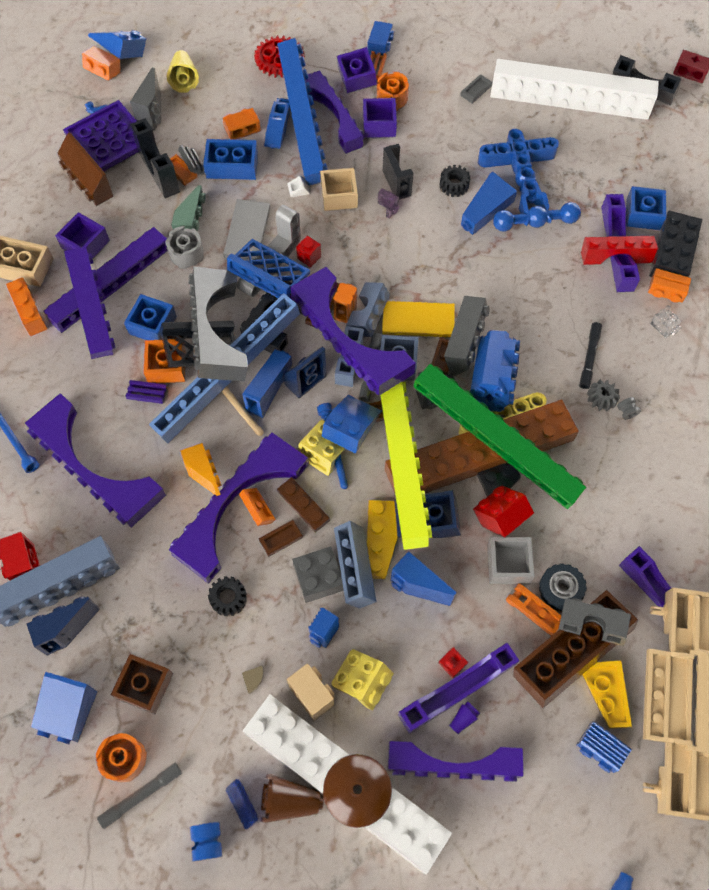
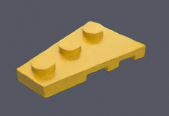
M621 660L596 662L583 674V677L608 728H631V717Z

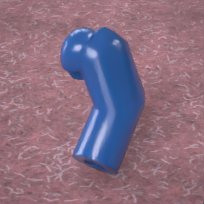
M89 101L85 103V110L92 114L106 107L107 104L96 107L93 102Z

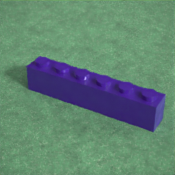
M86 247L66 250L64 254L91 359L113 355V349L116 348L113 338H109L108 332L111 331L109 320L105 321L104 315L107 314L105 304L100 303L99 298L102 297L100 286L96 287L95 281L98 280L96 270L91 268V264H94L92 254L87 253Z

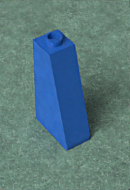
M492 171L462 214L461 226L463 229L474 235L489 223L498 211L505 210L515 202L517 190Z
M275 349L243 392L245 408L249 413L260 418L265 416L284 381L283 375L293 365L292 356L287 352Z

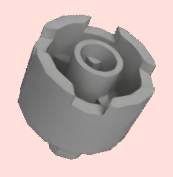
M181 226L169 232V237L165 243L170 259L175 265L181 269H186L203 260L204 250L201 238L194 228L191 230Z

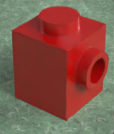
M308 235L296 246L297 259L310 268L321 258V244Z

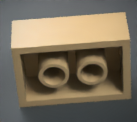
M0 236V278L14 281L23 277L27 284L41 287L54 260L48 246Z

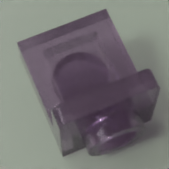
M381 188L378 192V204L386 208V217L390 218L399 209V197Z

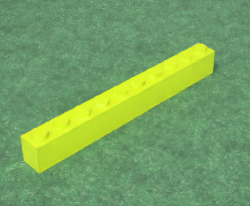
M400 382L381 394L380 398L403 549L406 550L429 547V538H432L431 525L427 526L426 520H429L428 508L423 507V503H426L425 491L420 489V486H423L422 474L417 472L420 469L419 457L415 458L414 453H417L416 441L412 442V438L415 437L414 427L409 426V422H412L411 411H407L409 407L408 396H404V393H407L406 382Z

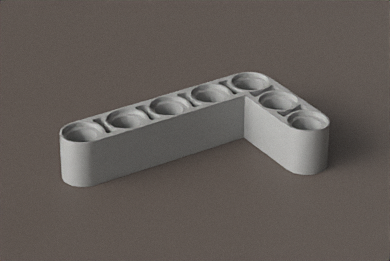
M281 205L276 213L278 235L267 247L289 257L301 240L300 215L293 209ZM264 255V259L274 258L271 255ZM262 264V265H254V266L258 267L259 269H260V268H263V264ZM266 264V268L276 267L275 264ZM242 278L237 283V288L251 297H254L261 290Z

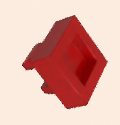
M453 647L439 660L438 664L454 678L468 664V661Z

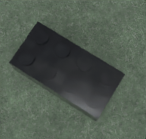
M668 210L660 230L657 242L658 249L651 266L650 277H652L656 268L689 277L703 219Z

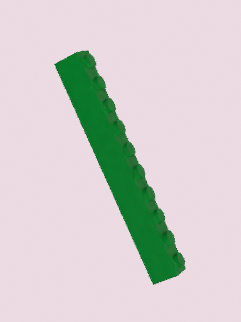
M429 364L416 378L413 385L415 389L564 508L569 509L587 488L583 485L581 479L569 474L563 465L554 462L548 453L540 451L533 441L521 436L515 427L507 425L501 416L492 413L483 402H478L471 392L459 387L458 383L444 375L439 367Z

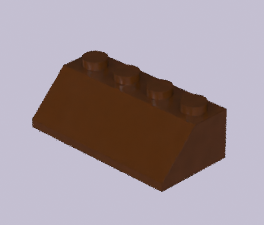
M70 132L67 133L57 153L60 159L58 161L60 167L63 170H67L69 178L72 181H76L78 189L84 191L88 201H92L96 206L114 197L104 171Z

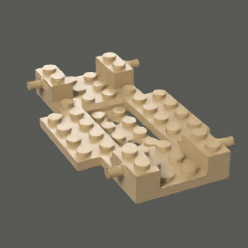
M671 588L665 592V604L663 607L653 605L650 607V614L663 616L664 634H669L668 651L647 649L643 723L644 740L665 743V766H659V780L657 784L643 783L644 787L652 788H643V792L655 793L657 795V813L709 821V593ZM694 656H697V686L695 688L697 694L695 709L696 731L694 733L695 746H692L693 659Z

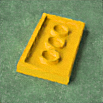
M387 301L383 309L382 335L451 337L455 325V304Z

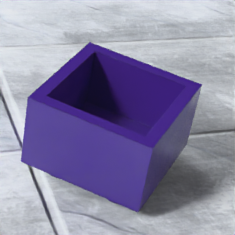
M363 99L364 138L396 137V99Z
M80 212L55 235L63 250L86 247L87 253H91L92 258L110 241L105 227Z

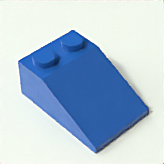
M139 31L88 33L91 39L119 59L143 57L146 38Z
M347 395L332 410L324 422L321 437L356 454L382 411L355 397Z
M409 551L392 569L390 581L397 591L400 592L402 590L407 595L447 606L453 603L457 592Z

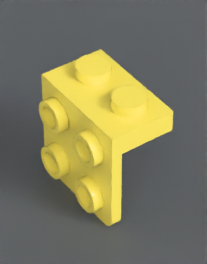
M353 649L347 655L331 685L356 698L366 708L373 711L376 704L379 703L385 688L391 682L394 673L383 662Z

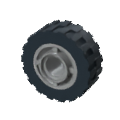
M564 563L552 565L551 568L549 567L540 580L539 592L541 593V599L552 609L562 612L565 598L583 600L587 591L586 579H584L582 572L580 573L579 569L572 567V565H565ZM558 585H565L567 587V590L563 591L559 589Z

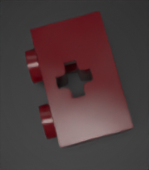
M683 49L673 74L703 84L709 71V58Z

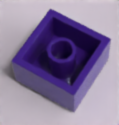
M367 47L337 56L338 70L347 94L377 85L376 71Z

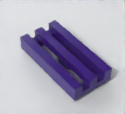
M129 381L130 386L127 388L126 399L163 404L167 390L165 384ZM133 392H137V393H143V394H146V395H151V394H152V395H159L160 397H153V396H146V395H139V394H132V393H133Z

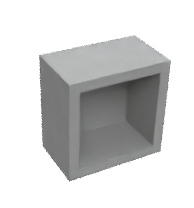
M490 537L487 544L489 584H530L534 579L531 537Z

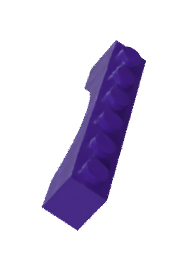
M320 70L308 74L309 79H306V81L309 82L312 91L309 92V95H312L314 101L323 104L331 110L339 122L338 143L345 154L362 148L364 134L362 130L358 129L356 121L350 117L348 109L343 106L340 97H337L334 88L329 85L327 77L323 76Z
M606 194L601 206L606 237L626 236L623 194ZM627 254L610 256L616 292H634L640 281L637 264Z
M639 546L619 566L658 607H663L665 604V592L670 590L671 587L662 576L655 561Z
M505 643L451 681L399 711L398 717L408 733L411 734L516 666L520 660L509 644Z
M389 741L388 771H393L392 775L406 776V772H415V777H428V773L437 774V778H450V774L459 775V779L472 780L473 776H481V780L495 781V777H504L505 782H517V778L523 777V748L500 747L481 760L469 763H451L429 756L412 742Z

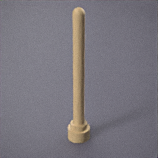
M226 386L221 392L258 436H262L264 434L262 428Z

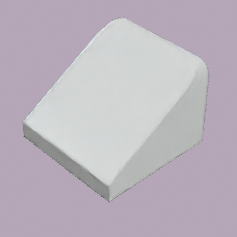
M301 175L287 183L291 197L310 194L307 181Z

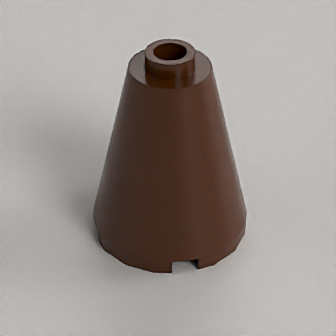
M272 774L266 775L265 778L269 779V782L263 785L261 811H265V817H261L262 823L317 815L319 810L323 809L324 797L320 795L318 790Z

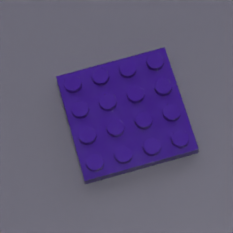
M119 100L63 129L65 135L70 132L103 171L138 153L130 124L137 122V120Z

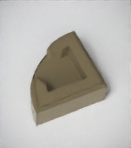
M263 666L242 672L248 694L256 691L261 684L264 676Z

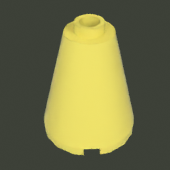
M182 50L174 54L167 71V82L173 90L181 93H187L189 90L195 89L199 82V75L188 53Z

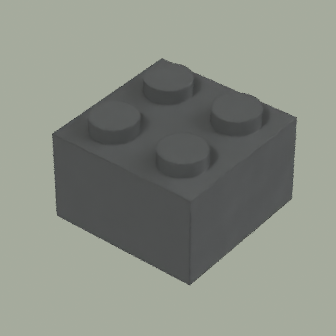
M331 546L292 559L305 603L344 591L342 577Z

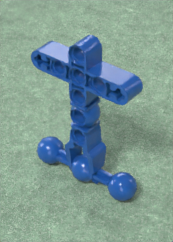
M511 129L508 133L507 142L486 144L480 147L478 164L485 168L511 165L515 174V182L519 186V192H521L520 214L513 215L508 210H501L495 214L493 225L498 231L506 232L513 225L523 223L526 226L530 225L539 228L546 222L551 224L552 220L557 219L572 224L580 218L581 208L574 202L565 203L561 209L549 210L547 194L541 192L536 181V173L530 163L553 160L559 146L556 138L548 137L525 140L521 130ZM527 203H534L536 206L531 207L529 210Z

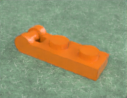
M517 584L514 588V593L509 594L506 601L549 635L555 634L559 629L561 615L526 587ZM521 596L527 599L524 603L519 600Z

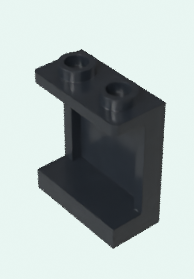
M399 144L383 148L382 171L395 200L412 196L414 175L412 169L404 171L400 169Z

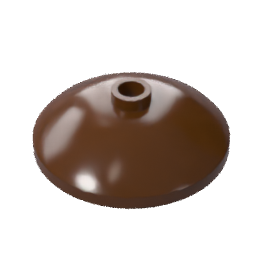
M361 754L345 756L330 768L325 777L323 785L325 805L330 814L343 825L353 828L370 826L377 822L389 807L392 797L390 777L385 768L372 757ZM355 785L362 787L360 794L354 793L353 787Z

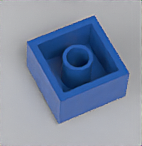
M632 186L626 199V227L660 230L666 219V190Z
M140 294L124 324L129 335L144 340H162L158 334L162 322H174L177 315L172 304Z

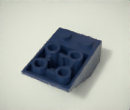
M88 596L79 597L67 606L54 608L53 612L47 615L34 617L31 622L26 623L33 646L47 656L67 647L100 610L99 607Z

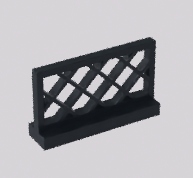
M208 321L212 330L220 339L222 337H230L231 342L229 346L236 340L233 331L235 328L234 321ZM162 322L158 334L163 342L168 367L194 366V359L189 357L194 346L185 341L188 338H192L193 332H195L191 330L192 322ZM168 339H175L179 343L173 346L168 342ZM181 344L190 349L187 354L178 349ZM175 352L176 354L181 356L182 359L179 361H173L171 355Z

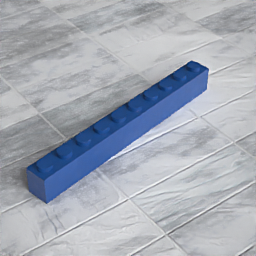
M296 38L277 43L303 173L308 186L321 182L320 171L328 170V167L323 161L326 159L324 150L320 147L323 145L321 136H318L320 128L318 122H315L317 114L315 109H312V105H314L313 97L309 95V92L312 91L309 82L306 81L309 77L307 70L304 69V66H306L303 56L301 57L303 49L301 43L298 44Z

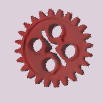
M277 35L276 39L271 36V40L265 39V43L260 42V46H257L254 55L259 71L263 70V74L268 72L269 77L274 74L275 78L278 75L283 78L284 74L277 43L289 40L291 37L285 39V35L282 38H279ZM303 51V53L301 54V57L303 56L304 59H305V51Z

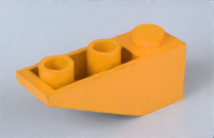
M203 443L180 450L189 477L216 496L221 495L218 487L222 485L219 476H214L217 473L214 462L209 463L212 460L209 449L205 450Z

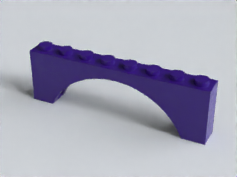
M327 267L290 287V299L300 307L305 317H309L313 326L322 332L325 340H329L333 344L335 351L341 353L345 362L355 369L357 376L365 380L372 392L374 391L380 396L415 374L416 362L404 350L381 351L368 348L353 341L340 330L330 312V303L337 290V278Z
M59 393L25 422L28 427L27 433L34 440L38 438L40 440L39 444L45 451L50 449L53 452L51 456L58 463L63 462L65 470L70 475H77L78 478L76 480L84 488L88 486L91 489L89 491L96 500L99 498L103 500L104 503L102 505L110 513L114 511L117 514L116 519L123 526L127 524L132 528L166 496L163 488L150 476L129 481L112 480L94 474L77 460L72 445V427L77 411Z
M273 432L268 437L265 436L257 450H253L249 454L248 460L238 466L235 475L224 482L220 491L221 495L216 496L214 494L206 508H202L198 512L197 518L192 523L186 525L183 530L184 533L172 541L169 549L171 555L209 584L222 569L216 553V533L221 517L229 504L243 489H247L259 482L275 478L292 477L293 479H298L309 466L308 457Z

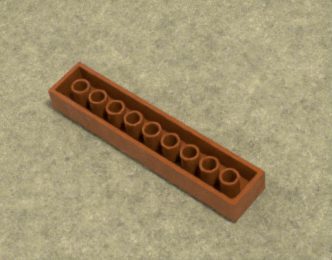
M562 399L504 419V422L510 427H515L521 436L533 441L540 451H547L572 442L579 432ZM470 432L417 449V453H414L415 458L419 457L420 469L417 472L422 474L423 486H420L421 491L424 490L425 494L477 476L478 472L507 462ZM390 459L385 460L384 470L395 493Z

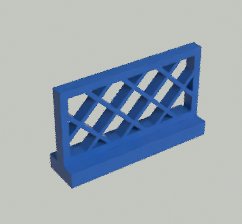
M251 239L235 255L231 253L227 257L228 271L276 298H279L283 293L290 298V287L310 274V269L254 239ZM254 246L258 248L259 251H250V248ZM264 255H271L274 258L264 259ZM251 256H261V259L252 260ZM240 257H249V260L245 261ZM278 263H286L288 266L279 267ZM262 264H263V268H260V269H259L258 267L254 266V265H262ZM266 264H275L276 267L266 268ZM290 271V275L281 276L280 272ZM293 271H300L302 274L294 275ZM276 272H277V273H278V276L274 277V276L270 275L269 273H276ZM291 280H292V284H291V285H289V284L283 282V281H291Z

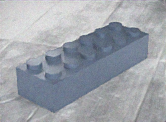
M99 536L1 585L0 624L5 627L13 626L20 619L26 616H33L46 606L55 605L59 599L65 596H72L83 587L94 585L100 578L113 575L120 567L111 548Z

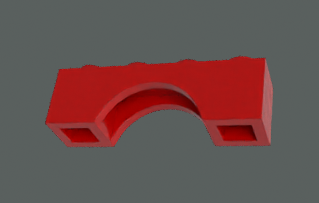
M654 236L585 237L581 256L583 265L602 264L604 260L616 254L630 255L636 264L653 263L658 246Z

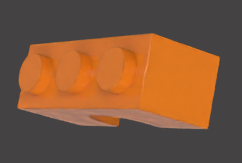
M22 277L7 283L6 286L29 335L33 336L47 330L24 278Z

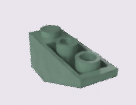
M198 185L174 211L171 223L172 229L185 226V229L192 230L194 228L198 231V219L202 216V203H205L206 199L201 185Z

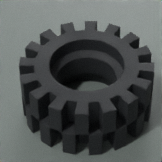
M449 165L447 169L444 168L441 172L439 185L442 192H446L447 196L451 194V197H454V195L460 197V193L462 196L465 192L467 193L471 176L465 167L461 169L462 166L456 167V165H453L451 168ZM450 179H457V180H459V181H461V182H459V183H453V182H451V181H449V180H450Z
M224 576L222 580L218 578V582H213V587L209 588V603L219 615L223 614L228 617V614H231V616H234L235 612H241V607L244 608L247 601L245 588L234 577L228 578ZM231 589L235 592V599L228 604L221 602L220 594L222 591Z

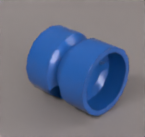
M220 822L190 827L191 841L195 842V845L191 848L192 862L223 857L222 843L218 841V838L221 836Z

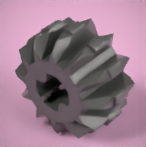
M600 379L597 383L594 382L591 385L587 395L589 396L588 402H592V408L597 406L599 411L604 408L607 412L610 408H614L620 399V395H618L620 389L614 388L615 383L609 384L608 380L604 383Z

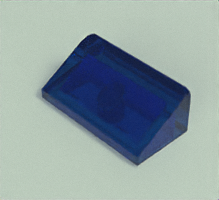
M239 779L234 780L226 788V792L244 829L247 830L259 823L260 818L242 782Z

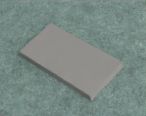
M237 199L223 253L224 258H227L231 253L235 255L251 239L260 243L263 242L270 203ZM252 246L250 251H259V249ZM251 256L252 260H256L259 257ZM240 257L243 260H249V257Z

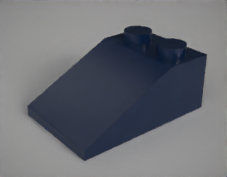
M322 346L309 356L303 357L295 367L288 369L283 375L284 385L299 399L326 377L325 348Z
M453 490L425 494L426 503H423V507L428 508L429 520H426L427 526L431 525L432 538L461 536L457 498ZM394 499L397 537L402 538L396 499Z

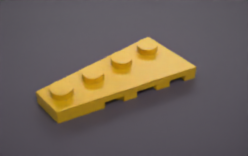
M369 500L367 549L373 579H386L397 542L395 501Z

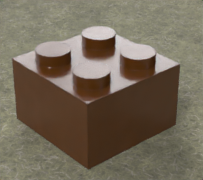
M129 654L110 695L117 700L156 714L174 673L166 667Z

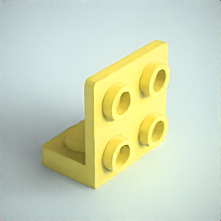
M320 420L300 441L298 451L308 457L310 465L329 476L333 471L335 460L345 448L321 437L325 421Z

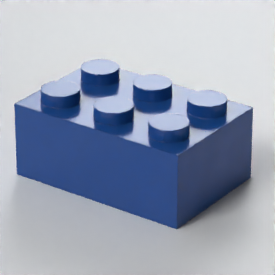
M206 140L203 164L206 179L256 180L258 162L256 140Z

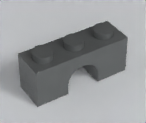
M565 598L559 630L580 635L582 626L585 623L595 622L602 627V641L624 646L631 614L621 609L612 610L604 608L597 603H584L577 598Z

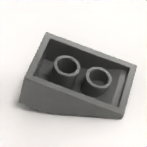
M152 67L130 103L135 119L139 121L146 118L153 131L161 123V91L156 70Z

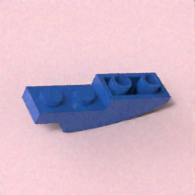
M277 98L274 101L267 125L264 147L272 149L281 148L291 113L289 99Z

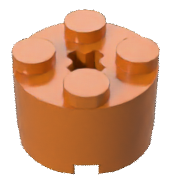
M393 72V74L383 73L377 80L376 98H395L396 112L405 106L408 101L409 92L407 77L400 72Z
M118 733L109 736L102 741L96 752L98 770L107 779L116 782H130L144 769L147 752L139 740L128 734ZM119 755H123L125 759L123 761H120L118 757Z

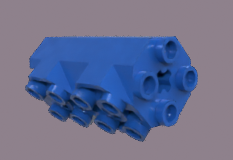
M490 330L485 337H480L470 392L478 402H483L490 411L502 412L506 406L513 405L514 394L511 392L515 391L516 380H512V378L517 377L518 367L515 364L519 365L520 353H516V351L520 350V340L515 338L512 340L509 337L510 334L506 331Z

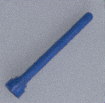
M323 403L317 406L318 415L326 421L333 410L331 403ZM339 455L335 460V466L341 488L347 489L348 482L341 455Z
M0 413V427L21 457L22 468L26 473L34 472L39 468V462L35 457L28 455Z

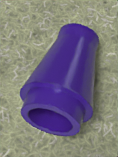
M467 701L465 705H461L449 726L459 735L461 731L478 720L477 717L480 713Z

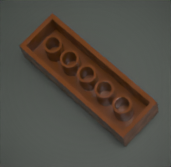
M608 590L604 591L590 603H597L604 608L612 610L621 609L631 614L627 636L635 630L638 619ZM595 622L585 623L582 626L580 635L558 630L514 667L513 677L542 708H545L617 644L602 641V627Z

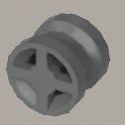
M634 397L627 398L617 405L618 409L623 412L622 417L624 420L631 419L641 412L640 407L635 404L636 400Z

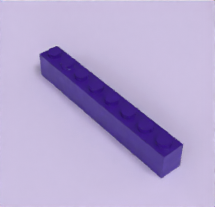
M155 227L146 231L141 237L131 242L129 246L118 252L116 256L96 270L98 280L95 281L96 287L100 286L102 297L99 298L100 303L168 251L165 243L167 238ZM73 288L43 310L48 321L61 333L81 319Z

